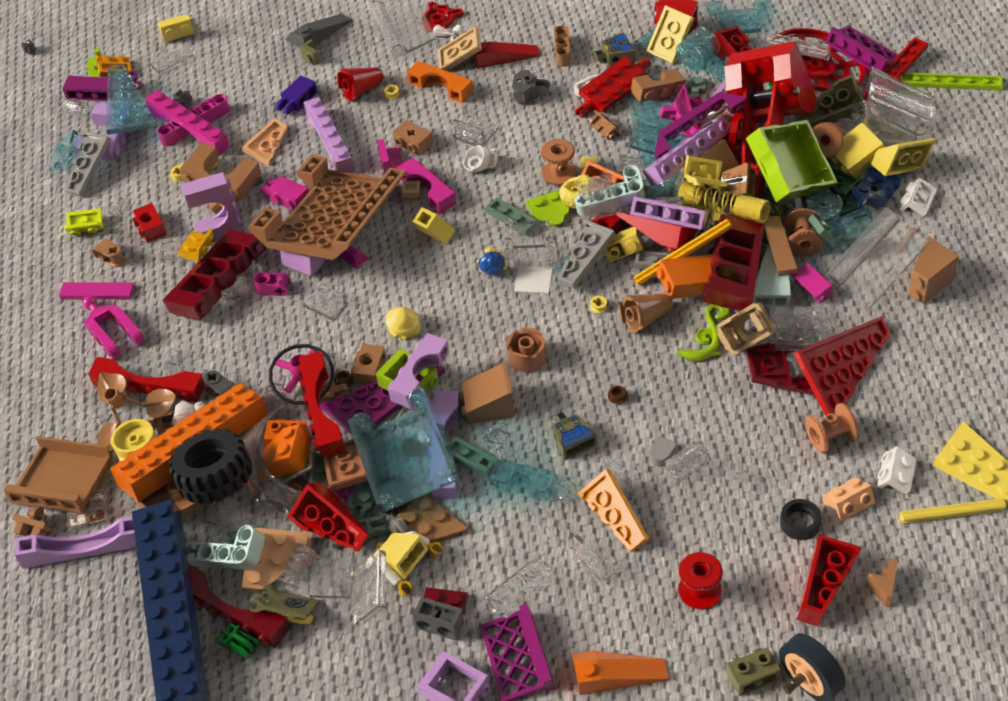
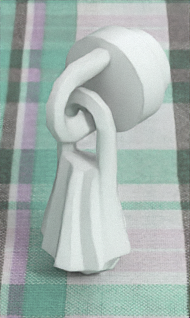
M436 25L433 28L434 36H449L451 40L457 38V35L460 36L465 33V28L461 25H456L452 30L453 33L440 25Z

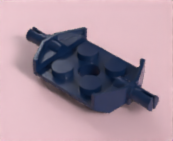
M868 168L867 174L856 187L852 186L851 195L858 202L857 208L862 210L865 205L875 209L885 206L900 188L902 179L896 174L884 176L876 168Z

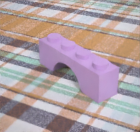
M427 333L418 342L414 353L409 355L405 366L400 368L396 379L389 384L388 392L392 402L410 409L413 408L421 396L420 384L415 379L416 376L428 367L441 366L449 354L448 340Z

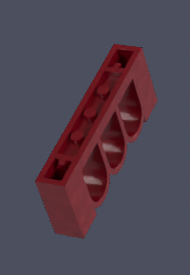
M721 214L719 221L715 220L714 226L728 219L732 224V228L715 238L716 240L713 245L714 254L710 263L711 271L707 283L703 285L702 294H705V303L741 311L753 303L764 224ZM726 260L733 261V262H737V263H741V264H745V265H748V266H744V265H740V264L728 262V261H726ZM721 277L728 278V279L735 280V281H739V282H743V283H745V284H741V283H737V282L725 280V279H723V278H721Z
M228 230L207 252L205 257L203 256L162 300L168 311L174 315L201 321L212 309L211 306L220 300L222 296L221 291L230 288L236 282V274L247 270L252 264V260H256L265 251V245L251 233ZM200 288L205 289L201 292L196 293Z

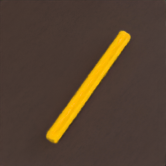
M725 219L661 260L688 256L730 230L732 224L728 219ZM660 261L635 275L633 278L636 284L641 285L656 276Z

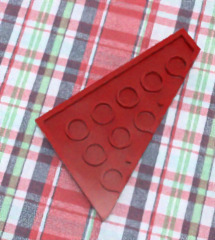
M883 316L793 353L825 416L827 414H835L837 404H847V400L850 399L856 390L858 382L864 377L866 370L869 369L876 358L877 352L883 347L884 341L890 336L891 331Z

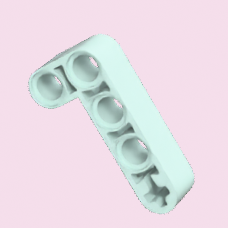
M628 165L624 168V182L578 194L574 199L578 214L586 217L630 205L633 202L634 196L645 198L644 186L638 167Z
M244 525L238 530L234 544L187 542L188 562L200 567L252 570L258 565L265 537L252 526Z

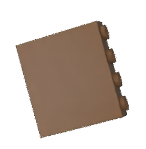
M37 436L36 440L40 447L16 485L7 484L4 489L8 500L13 504L33 507L40 506L46 509L82 514L113 460L108 447L103 444Z

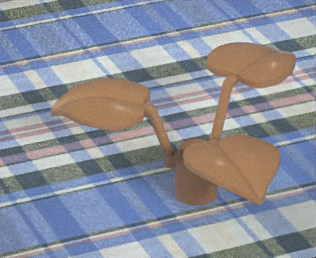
M100 372L97 386L98 397L103 403L110 404L109 408L112 410L117 423H107L100 429L98 444L107 446L110 452L114 451L111 445V436L114 430L121 425L116 408L122 407L125 404V400L142 407H147V414L150 417L167 414L171 410L176 400V395L170 390L157 389L147 395V403H142L125 394L123 395L127 387V381L122 375Z

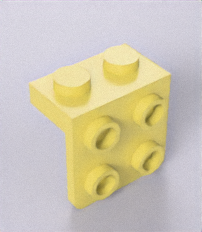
M187 15L158 23L164 42L195 34L191 19Z
M686 156L682 177L687 178L688 182L697 186L708 185L716 189H721L722 186L727 187L728 184L719 180L722 161Z

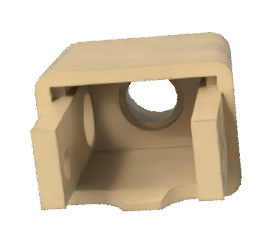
M757 302L717 325V335L726 351L729 350L731 354L736 355L776 331V327L762 303ZM749 319L753 321L757 328L753 333H749L745 328V322Z

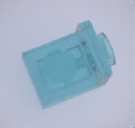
M725 57V65L729 57ZM725 65L709 68V73L714 82L725 80Z

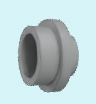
M401 518L392 519L389 522V530L392 534L408 532V527Z

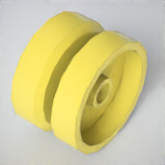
M134 419L121 424L114 430L111 436V445L121 461L137 449L148 444L152 439L157 438L149 422L143 419Z

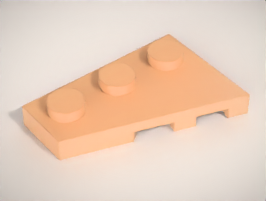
M274 118L242 147L243 152L269 166L288 130V126Z

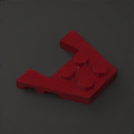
M801 334L794 335V338L788 340L786 338L779 339V342L769 344L768 342L747 348L746 359L751 382L814 395L805 376L791 377L785 352H796L804 348Z

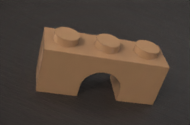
M677 69L662 71L660 81L653 80L648 75L634 77L631 93L640 103L677 95L683 84H685L686 79Z

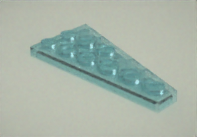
M125 65L108 66L106 120L108 135L158 127Z

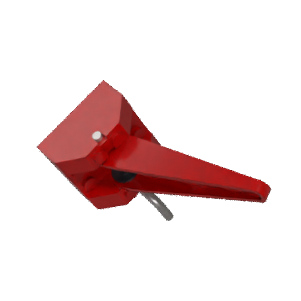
M796 41L733 53L725 65L726 92L746 98V106L741 111L744 114V120L742 121V164L749 163L756 170L755 198L763 193L766 180L758 163L756 166L752 163L753 153L746 138L758 129L756 123L767 119L763 127L782 125L784 116L812 113L817 102ZM766 82L773 83L772 89L765 90L763 84ZM723 104L721 109L716 112L712 111L706 118L716 117L727 108Z

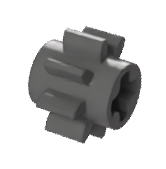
M180 89L173 94L174 99L172 100L183 107L189 108L192 105L191 101H193V98L188 91L185 90L183 92Z

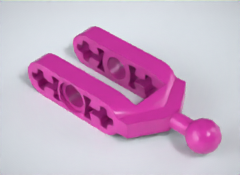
M86 296L83 299V307L87 310H92L84 322L85 327L98 344L103 346V350L111 359L116 360L121 357V353L115 343L99 326L110 318L117 322L137 347L146 342L141 331L117 305L98 307L97 300L93 296Z

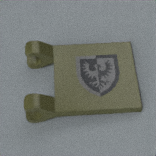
M266 584L263 589L268 590L270 595L265 593L262 595V598L260 596L251 598V601H255L258 607L252 605L250 611L259 612L267 610L306 619L318 606L320 600L282 592L273 585Z

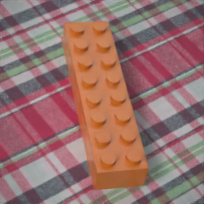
M241 383L233 386L224 394L216 397L215 400L201 407L198 411L184 418L183 421L169 428L166 432L152 439L148 444L137 449L134 453L111 467L110 470L118 487L137 502L142 501L173 480L168 468L170 457L175 452L176 447L182 445L185 439H190L196 433H203L204 430L209 429L212 431L218 428L222 431L227 429L238 435L268 415L263 398Z

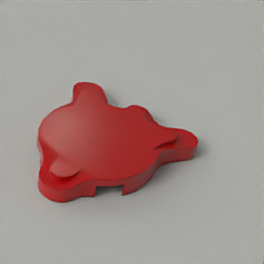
M429 2V9L423 15L422 22L426 33H434L433 28L436 25L446 29L450 27L455 19L463 16L464 13L461 8L450 10L448 5H437L436 2Z

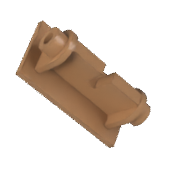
M594 110L596 116L589 120L591 127L598 132L600 131V134L607 140H614L616 134L621 136L618 131L619 126L614 121L609 122L608 117L604 113L599 114Z

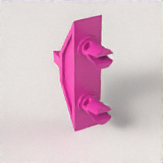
M683 84L673 105L662 106L659 112L660 118L671 120L673 123L693 110L692 107L702 104V97H689L685 84ZM696 122L689 130H683L681 133L687 138L707 122Z

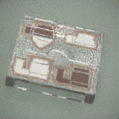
M107 488L94 491L82 514L67 512L68 530L70 533L110 524Z

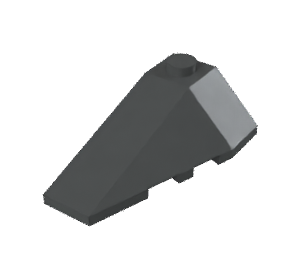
M338 14L310 22L299 27L285 39L299 48L312 39L316 46L350 23L352 19L343 14Z

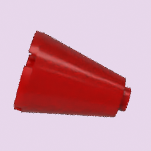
M378 67L344 68L337 73L338 88L343 90L344 94L342 96L346 100L352 101L382 83L384 74Z

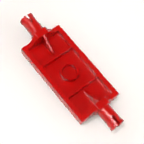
M626 56L621 58L579 89V95L583 97L584 104L574 110L577 116L581 114L579 117L582 118L591 110H598L601 113L605 112L631 92L634 77L649 76L644 70L651 66L650 60H647L645 57L635 64Z

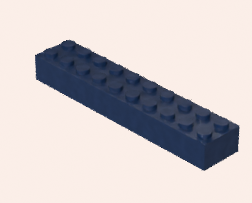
M170 499L132 511L156 701H209L181 510Z

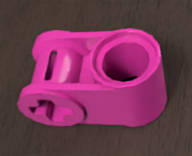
M261 272L254 276L257 294L262 296H286L288 294L287 285L290 283V276L288 274Z

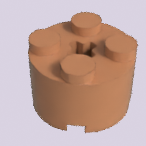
M525 327L521 328L522 331L512 332L507 339L510 366L522 372H536L546 361L545 338H543L540 331L534 328Z

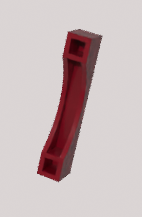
M189 564L196 608L200 609L203 607L209 615L214 618L219 616L226 624L230 622L236 626L239 625L242 631L256 637L260 644L265 647L268 645L273 648L277 647L291 629L286 617L267 610L252 612L223 602L210 590L204 572Z

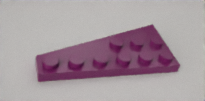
M434 366L437 368L438 378L445 373L443 366ZM418 374L415 379L420 382L424 377ZM377 380L354 389L353 393L343 396L341 394L335 397L336 400L320 403V409L354 438H362L402 407V405L390 400L389 392L378 386Z

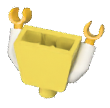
M416 531L393 533L385 543L378 542L375 547L376 556L379 559V567L383 575L394 586L397 585L399 587L400 595L403 597H407L402 589L409 588L412 591V586L408 581L402 582L401 578L406 579L428 549L432 558H439V553L434 550L442 552V545L439 542L431 544L429 539Z

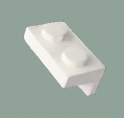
M899 447L885 452L881 459L882 466L878 474L879 481L877 487L882 489L890 485L901 493H909L911 491L917 458Z

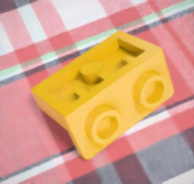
M209 228L206 234L192 230L178 250V256L199 262L202 256L205 257L208 247L214 243L213 229Z

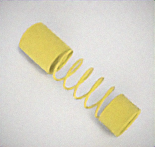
M684 182L678 192V201L681 205L698 206L699 209L706 207L708 211L714 209L716 213L723 211L725 215L731 213L733 217L753 222L764 223L770 212L768 200L742 194L738 196L735 193L731 199L730 212L725 213L724 209L729 200L728 191L724 193L722 198V210L716 211L715 207L721 195L719 189L714 194L713 208L708 209L707 205L712 196L711 187L705 193V206L699 207L698 204L702 199L704 188L690 182ZM710 189V190H711V192H710V197H709V200H708V202H707V204H706L707 193H708V190ZM719 191V197L715 205V196ZM727 193V201L725 206L723 207L724 197ZM736 195V201L732 209V201L734 196Z

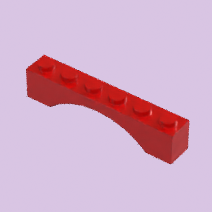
M318 351L298 357L300 365L297 366L300 377L303 376L300 383L302 390L306 391L303 397L306 406L309 405L310 408L306 409L309 421H313V424H310L312 435H316V439L313 440L315 450L320 451L322 458L346 452L339 425L330 420L320 409V394L329 377L322 352Z
M103 357L96 358L88 373L92 384L96 387L98 386L100 372L120 374L126 379V390L136 394L139 392L148 395L154 390L166 389L172 391L176 395V399L187 402H198L206 385L201 373L182 371L165 377H143L126 371L115 359Z

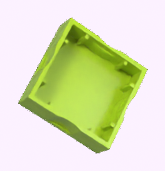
M808 120L791 122L787 125L760 127L746 138L776 202L814 195L828 190L838 183L827 159L820 149L818 140Z

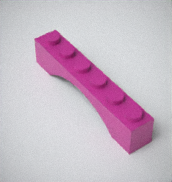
M156 90L145 98L148 112L159 120H170L179 124L200 143L216 147L218 156L229 148L226 133L160 91Z

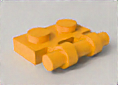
M108 55L96 56L99 77H122L125 72L132 71L129 57H123L122 55H117V57H109Z

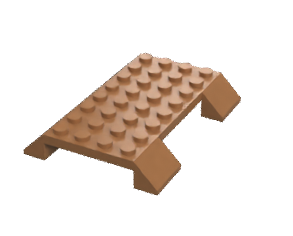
M311 155L297 171V176L311 188L309 193L284 222H282L280 210L264 208L248 226V229L267 248L334 260L351 245L404 177L406 170L389 168L384 176L379 178L328 169L327 157Z

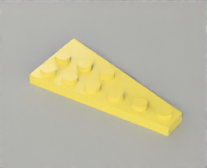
M963 421L934 460L932 466L996 499L1003 498L1008 505V461Z

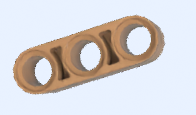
M561 25L554 29L556 63L558 66L565 67L571 62L569 29Z

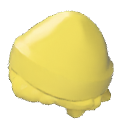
M395 307L386 315L387 328L394 337L406 340L419 334L421 328L418 314L412 309Z

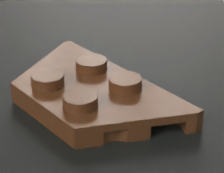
M414 484L410 485V489L413 492L411 504L407 503L409 507L407 509L403 507V512H399L396 519L401 518L406 523L408 532H418L429 539L431 544L436 541L449 539L450 536L459 533L465 534L468 532V528Z

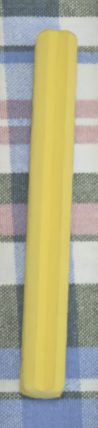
M1003 498L901 511L900 521L905 524L1004 511L1006 503Z

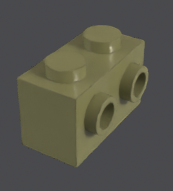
M768 647L755 649L749 655L742 658H733L727 663L726 674L738 696L780 680L781 669Z

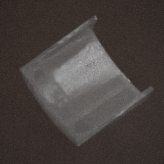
M871 67L866 85V91L869 93L863 124L880 141L901 144L930 139L935 121L936 97Z

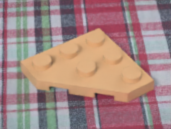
M255 528L264 535V545L258 565L252 570H244L242 590L264 591L263 587L266 584L274 583L293 569L295 565L307 558L311 552L312 533Z

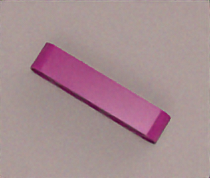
M218 94L190 109V111L211 123L230 111L227 96ZM173 121L167 122L157 130L163 146L173 145L191 134Z

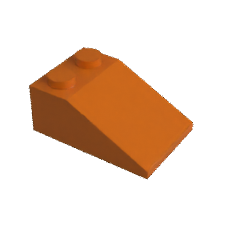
M299 424L283 428L264 448L255 481L264 482L304 470L313 437Z

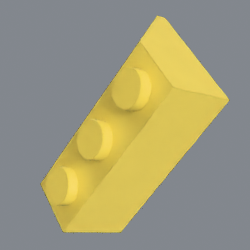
M936 139L918 140L878 149L871 165L884 176L920 170L923 168Z

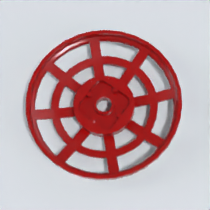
M794 28L780 32L772 39L771 43L798 37L800 44H797L798 46L827 52V59L801 54L809 78L821 83L811 82L815 91L823 92L833 86L826 81L830 78L839 80L849 76V67L856 65L859 67L860 76L858 80L856 79L858 86L866 76L867 68L854 60L845 62L839 55L833 52L834 48L831 46L824 48L807 44L805 37L826 41L829 35L828 32L810 28ZM829 56L837 60L840 64H835L834 61L831 58H829ZM843 69L844 76L835 75V70Z

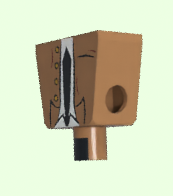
M744 163L722 173L721 181L728 184L727 187L722 186L719 190L722 197L726 191L729 192L728 202L731 203L732 196L735 193L738 196L742 194L755 198L756 170L749 163ZM736 195L734 196L732 202L736 201Z

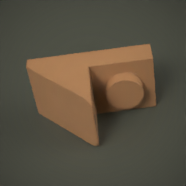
M889 558L888 567L883 566L881 575L868 573L866 581L867 586L885 607H890L898 560Z

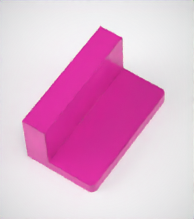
M384 139L377 140L384 174L389 168L397 169L399 165L403 164L399 147L386 149Z

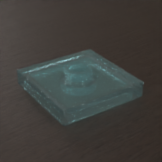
M72 130L54 147L49 167L50 171H57L73 156L78 137L77 131Z

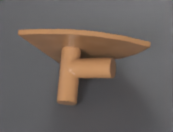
M175 412L152 417L146 421L155 423L158 436L166 432L165 429L173 427L172 420L162 422V419L174 416Z

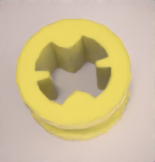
M388 85L384 89L387 99H396L400 95L399 88L396 85Z
M595 296L591 299V310L594 313H603L607 310V300L605 297Z

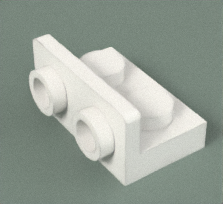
M920 177L915 182H910L906 188L907 193L900 201L902 203L900 210L904 211L909 207L921 216H924L929 210L937 189Z

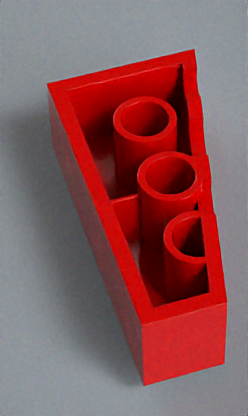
M819 534L813 548L796 620L819 626L854 565L862 547Z

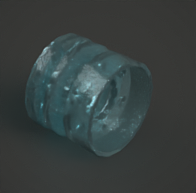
M697 27L677 45L676 56L684 67L693 71H699L718 54L720 45L718 39L710 30L704 27Z

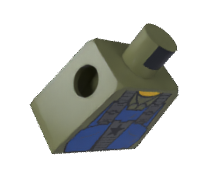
M624 32L602 40L601 50L594 51L596 61L605 59L609 66H612L624 56L635 62V50Z

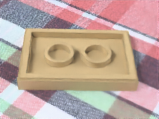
M477 26L438 49L440 69L448 71L482 50L480 29Z

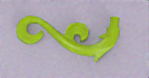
M713 304L708 305L706 308V319L710 329H699L696 333V341L699 344L706 345L709 343V338H711V344L703 350L689 349L687 351L679 349L678 356L687 358V361L698 362L720 355V352L717 351L721 340L717 335V325L711 316V312L719 310L721 314L716 315L715 319L721 321L728 318L730 309Z

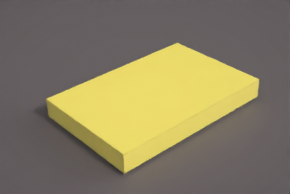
M665 6L646 52L673 64L676 63L694 17Z

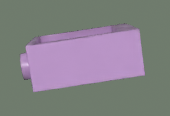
M445 651L441 652L417 685L420 696L429 701H455L435 689L451 667L476 681L463 701H479L481 697L484 698L488 694L490 689L488 675Z

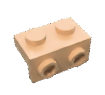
M858 478L850 479L845 484L831 489L829 493L822 496L826 505L836 509L838 518L841 521L850 518L875 503L871 485Z

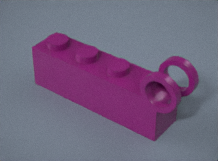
M127 71L122 75V78L68 76L62 89L67 100L127 102L131 92L140 90L142 85L137 81L139 76L136 71ZM128 75H135L132 79H125ZM134 83L139 85L135 89H130L129 85Z

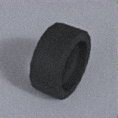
M791 500L782 508L780 515L781 529L792 539L808 540L819 532L822 519L821 511L816 504L809 500ZM797 511L806 512L812 516L813 524L808 527H797L788 521V516Z

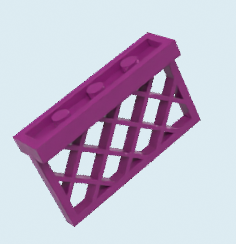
M849 25L841 29L831 28L825 42L879 76L898 56Z
M528 604L519 606L520 610L480 625L502 701H515L545 689L547 691L556 689ZM519 618L520 624L516 631L508 628L511 621ZM494 627L500 629L496 638L488 636L486 630ZM505 631L513 634L509 644L500 641ZM518 637L526 640L522 650L513 646ZM497 644L506 648L501 657L493 654ZM510 650L519 653L514 663L506 660ZM523 656L532 659L528 669L519 665ZM503 663L512 667L507 677L499 674L498 671ZM516 669L525 672L521 682L511 679ZM530 675L538 678L539 684L532 687L525 685ZM508 683L518 686L513 694L505 695L504 689Z

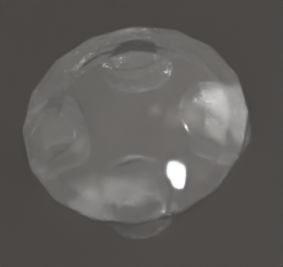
M244 273L238 276L236 282L230 288L221 291V298L225 301H235L248 294L253 287V280L249 274Z

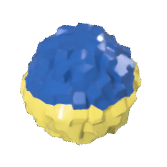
M492 247L485 249V254L477 260L481 271L492 276L499 275L507 267V259L503 251Z

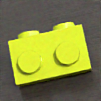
M101 208L66 213L67 225L64 228L70 235L78 236L81 232L97 233L98 230H103V213Z

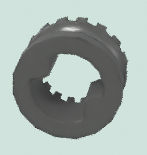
M27 39L26 43H21L23 50L25 49L24 52L30 55L32 51H36V47L31 40Z

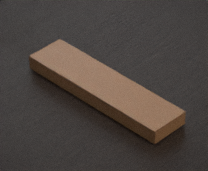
M780 216L768 217L761 224H764L763 230L778 276L797 273V266Z

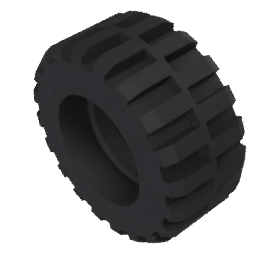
M218 428L212 431L209 429L204 430L203 433H196L190 439H185L183 444L178 445L175 452L172 453L168 468L179 494L185 500L196 504H202L203 502L213 504L214 501L220 502L226 497L233 496L234 492L240 491L243 488V484L247 483L252 473V461L244 441L238 434L227 429L222 431Z

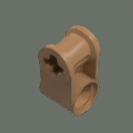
M107 238L92 249V253L96 258H101L102 261L112 267H121L126 262V258L121 254L120 246Z

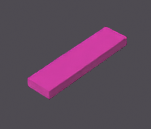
M64 282L59 297L61 300H83L86 296H93L96 300H131L135 286L133 282Z

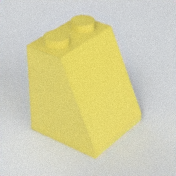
M860 123L843 137L841 150L829 158L835 165H840L841 171L858 176L866 173L868 168H875L871 165L874 155L878 149L885 147L863 123Z

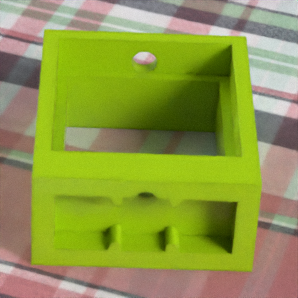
M400 348L376 372L378 386L388 391L389 384L394 381L393 379L398 375L400 368L405 366L410 353ZM428 367L418 373L424 378L419 382L421 396L415 405L437 384L438 373L436 367Z

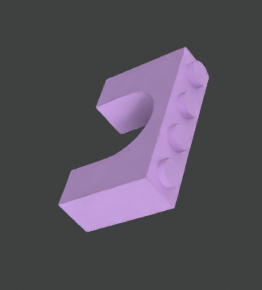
M96 103L91 112L94 124L115 127L112 132L106 135L111 138V141L101 160L114 161L116 156H119L120 148L125 144L128 133H131L133 123L137 121V114L133 106ZM78 136L73 145L76 157L79 152L77 147L82 141V136Z
M223 172L181 184L189 209L207 203L223 205L222 210L217 215L194 222L196 232L206 234L209 228H211L215 237L214 241L219 240L228 230L241 232L240 227L243 225L240 216H236L239 214L237 205L233 204L236 200L233 191L229 192V189L232 188L229 178L225 179Z

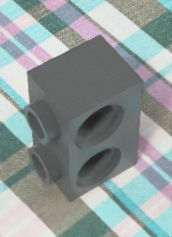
M424 597L420 598L413 613L416 629L457 640L464 624L461 608Z

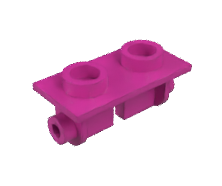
M351 245L338 256L356 269L369 259L361 250H357Z

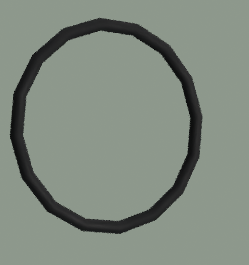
M295 344L283 349L273 359L269 368V384L273 392L281 400L294 405H305V401H294L285 398L276 390L273 383V368L277 360L284 353L295 348H310L321 351L330 365L331 378L327 388L320 394V399L330 390L335 379L334 365L330 356L321 348L310 344Z

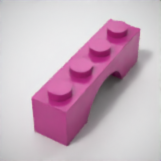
M411 158L397 167V169L406 170V174L401 179L402 182L420 181L421 186L430 189L428 192L429 205L439 214L456 205L455 191L447 187L432 171L427 170L421 162Z

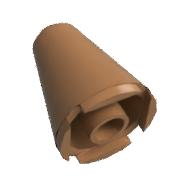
M667 294L627 295L621 298L623 301L619 303V315L622 323H627L630 326L627 330L636 333L672 310L673 301Z

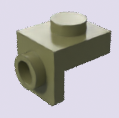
M312 39L300 46L302 58L307 63L314 65L320 63L318 51L315 49Z

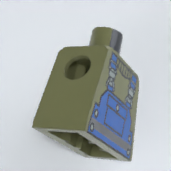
M559 413L555 416L554 420L556 423L552 426L553 437L563 460L598 445L597 433L579 415L575 414L567 418L564 413Z

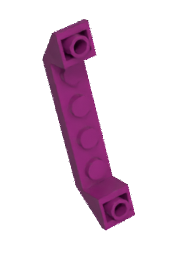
M719 92L660 130L654 153L655 160H658L671 150V146L667 142L668 140L675 139L683 130H689L697 121H703L709 113L721 109L723 104L731 115L735 112H741L746 106V98L741 95Z

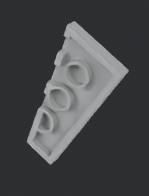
M82 130L81 136L83 138L77 147L79 150L78 156L74 158L73 162L75 167L70 173L66 187L68 194L79 197L83 196L111 141V138L106 135Z
M585 220L582 232H579L576 245L572 247L571 255L560 272L559 282L574 289L615 237L614 230Z

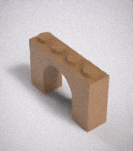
M200 143L179 169L183 182L187 183L211 176L208 172L219 160L216 147ZM244 157L231 173L224 175L225 179L229 178L232 188L229 189V192L233 191V194L238 197L239 202L260 177L259 162Z

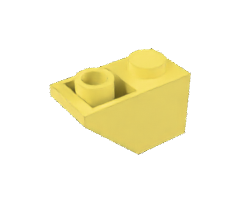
M421 207L412 221L418 231L444 244L450 241L456 231L455 228L437 214Z
M631 227L619 232L608 244L604 252L611 263L643 250L644 240L640 231L635 227Z

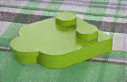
M558 190L526 200L529 211L540 225L550 224L553 227H558L569 216V207L563 204Z

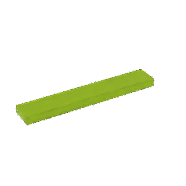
M905 73L898 81L899 87L1003 91L1002 76Z

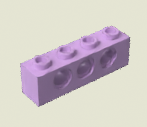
M634 196L630 215L702 230L706 226L708 211Z

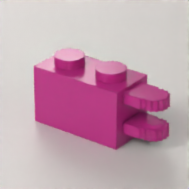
M282 176L277 180L269 178L266 181L268 186L262 185L260 187V191L264 195L269 196L273 203L284 205L289 210H294L309 193L308 187Z

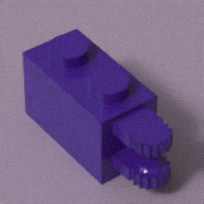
M300 75L283 91L281 99L276 103L275 109L279 112L284 109L283 112L287 115L293 110L299 112L304 107V102L312 99L318 93L316 81Z

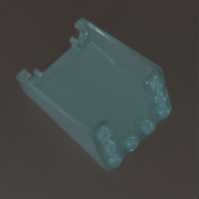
M423 387L411 390L406 396V400L413 412L404 413L401 417L386 421L379 427H377L369 415L364 413L355 414L353 418L347 420L375 502L383 513L460 480L440 414Z

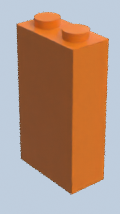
M713 254L660 261L659 268H657V277L661 280L664 291L668 293L670 299L705 295L702 294L704 283H707L711 271L710 263ZM721 277V278H723V279H725V280H729V281L735 282V280H731V279H728V278Z

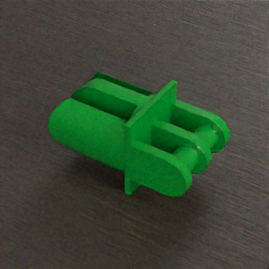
M228 622L226 624L227 628L225 630L222 629L221 635L214 640L229 652L232 650L248 659L249 654L254 651L253 646L257 647L260 641L242 631L239 625L236 626Z

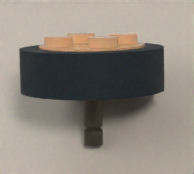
M798 633L780 648V661L792 679L783 687V690L788 695L797 687H800L816 701H830L844 689L846 679L841 666L829 650L813 637Z

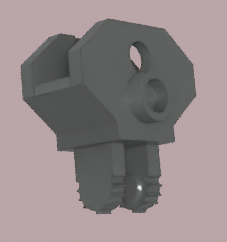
M521 70L514 75L512 83L514 90L513 99L518 104H526L532 99H536L537 96H546L549 93L550 82L546 79H537V76H534L529 70Z

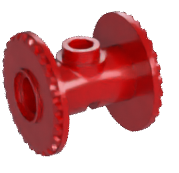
M696 552L689 554L681 561L679 565L681 581L678 586V593L680 599L688 607L703 610L711 608L719 601L722 593L720 581L723 576V568L716 557L709 553Z

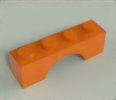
M417 61L407 71L409 84L420 88L434 84L445 86L448 89L449 98L463 103L473 92L472 80Z

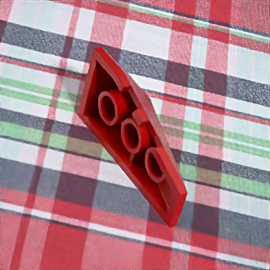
M738 26L716 31L707 45L713 54L726 63L733 53L753 50L748 45V37Z

